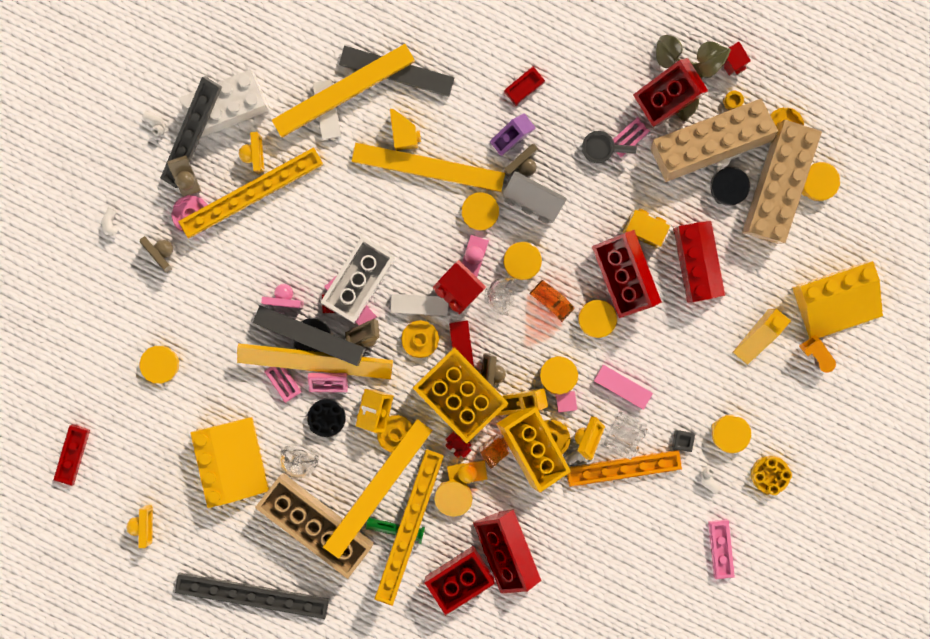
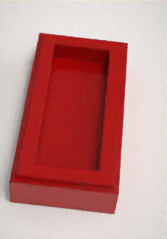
M532 66L504 89V93L517 106L545 83V80L535 67Z

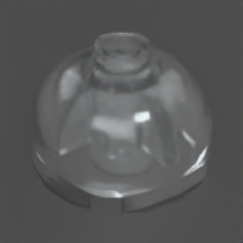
M498 278L491 283L489 288H486L485 299H487L488 306L493 312L504 316L512 314L513 311L509 310L511 306L515 307L518 285H514V282H517L515 278Z
M301 444L284 446V450L281 449L279 457L282 471L294 480H300L312 475L319 461V453L314 448L310 447V450L302 449L304 445Z

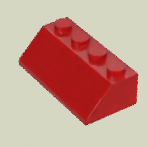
M697 222L673 228L687 303L725 296L712 222Z
M514 509L500 511L473 522L500 593L528 592L542 581Z

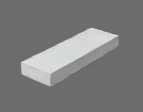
M332 80L313 82L314 95L333 85ZM337 107L318 117L322 140L342 137Z
M392 294L391 313L448 316L449 304L439 296Z

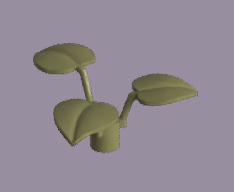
M663 35L659 38L656 58L661 67L669 68L676 61L681 60L678 57L682 54L683 47L679 39L671 35ZM713 41L705 42L699 47L697 51L699 63L691 62L701 80L703 78H711L721 69L731 49ZM698 98L676 115L681 120L688 121L696 112L700 99Z

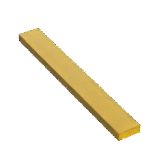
M403 44L273 118L272 122L283 138L415 62V59L407 45Z
M356 142L352 157L353 163L502 192L505 177L504 172Z
M313 147L178 222L187 238L190 239L324 164Z
M238 343L237 363L326 373H347V375L391 379L393 360L362 357L359 366H355L323 352Z
M419 419L415 420L325 542L323 548L338 559L341 557L433 431Z
M428 449L425 451L374 600L391 606L394 604L444 458L442 454Z

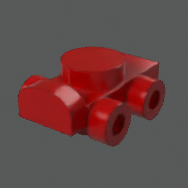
M454 431L445 439L448 442L445 446L449 450L454 448L456 451L453 454L458 459L461 456L465 458L472 451L470 448L472 444L470 442L466 444Z

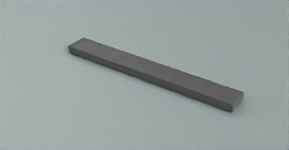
M181 572L177 576L175 593L320 619H326L329 598Z

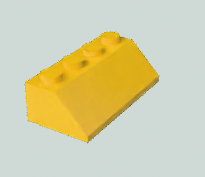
M534 406L512 413L496 423L530 486L539 493L571 472L537 407Z

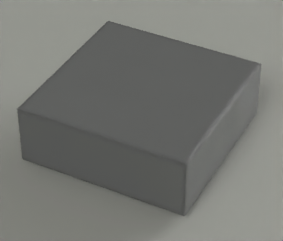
M675 429L672 448L692 452L695 433Z

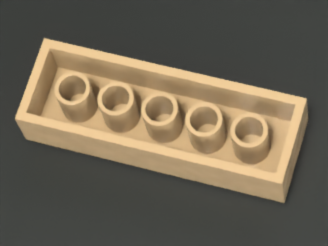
M761 98L653 140L650 150L665 182H668L726 158L772 142L778 133V129Z
M788 120L777 123L778 133L770 144L742 230L744 234L775 244L786 243L822 134L820 130Z
M284 473L277 478L255 507L347 579L368 554L374 543L359 531L339 559L323 548V545L343 518Z

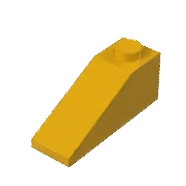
M777 308L768 309L732 353L748 365L782 333L791 320Z
M545 388L502 395L509 404L496 416L512 414L534 406L537 407L538 411L547 408Z

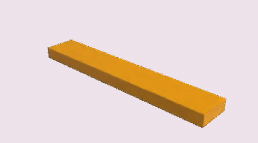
M679 450L569 466L571 472L567 474L568 486L572 487L682 470Z

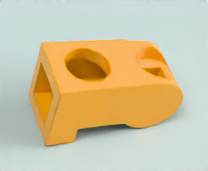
M816 335L799 345L800 349L807 356L812 354L815 358V365L821 371L829 373L835 369V359Z

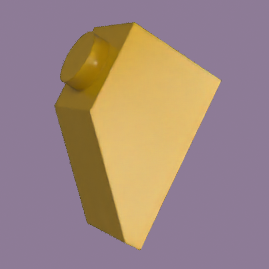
M394 108L390 109L395 150L418 148V143L421 142L420 131H416L415 125Z

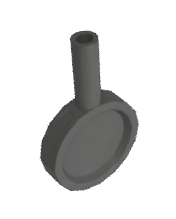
M604 131L589 133L582 143V153L585 158L596 164L609 160L614 152L636 154L637 146L614 144L612 137Z

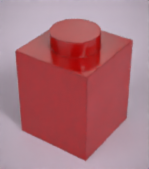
M740 41L729 47L731 51L723 65L729 76L733 73H736V75L742 73L747 69L746 65L751 62Z

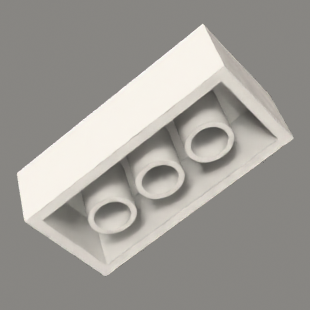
M251 69L216 82L222 86V89L201 138L270 111L258 79ZM196 91L178 98L185 116Z
M362 236L320 303L355 324L393 264L395 256Z

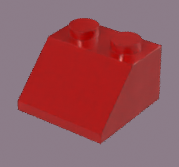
M458 260L432 288L440 298H443L449 304L453 311L460 315L486 286Z

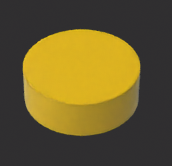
M736 90L727 93L723 99V104L728 110L740 107L744 103L742 93Z

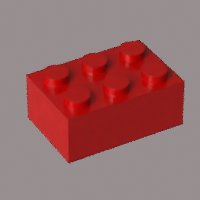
M685 58L677 61L635 92L633 96L651 125L655 127L664 123L708 92V89L689 59Z
M474 546L426 575L424 581L445 616L495 584L493 575Z

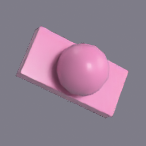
M471 235L462 263L477 277L489 240Z
M280 284L275 288V298L262 297L261 303L264 305L303 308L304 301L291 300L293 290L288 284Z

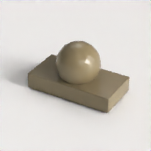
M531 144L505 168L504 173L509 177L518 169L520 174L526 177L532 176L536 172L537 166L531 157L537 152L538 147L535 144Z
M187 156L167 161L182 197L201 191Z
M145 236L139 239L142 246L165 273L172 270L171 266L164 259L170 257L173 253L171 242L159 240L153 246Z
M372 319L345 332V340L359 346H374L379 338L378 320Z
M484 353L481 375L494 387V383L498 384L505 380L506 371L502 366L496 365L497 356Z

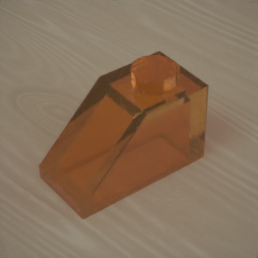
M541 280L529 293L561 322L575 309L565 296L544 280Z
M496 435L481 445L479 451L491 469L509 454L507 449L509 446L504 437L500 438L499 435Z

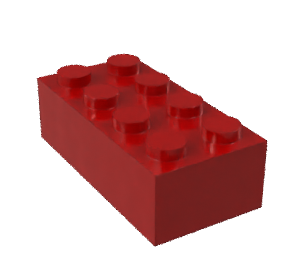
M635 230L592 246L619 318L662 303Z

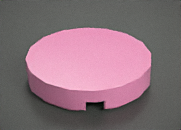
M187 195L181 197L173 206L171 217L174 225L183 231L178 221L208 204L197 196Z

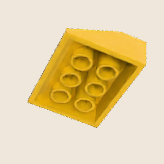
M874 261L863 262L792 287L809 338L814 335L821 338L883 316L880 279Z
M455 347L413 387L466 444L509 404Z
M253 417L190 432L207 508L235 502L269 490Z

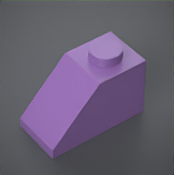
M524 113L512 119L490 140V143L499 155L503 156L523 141L536 128Z

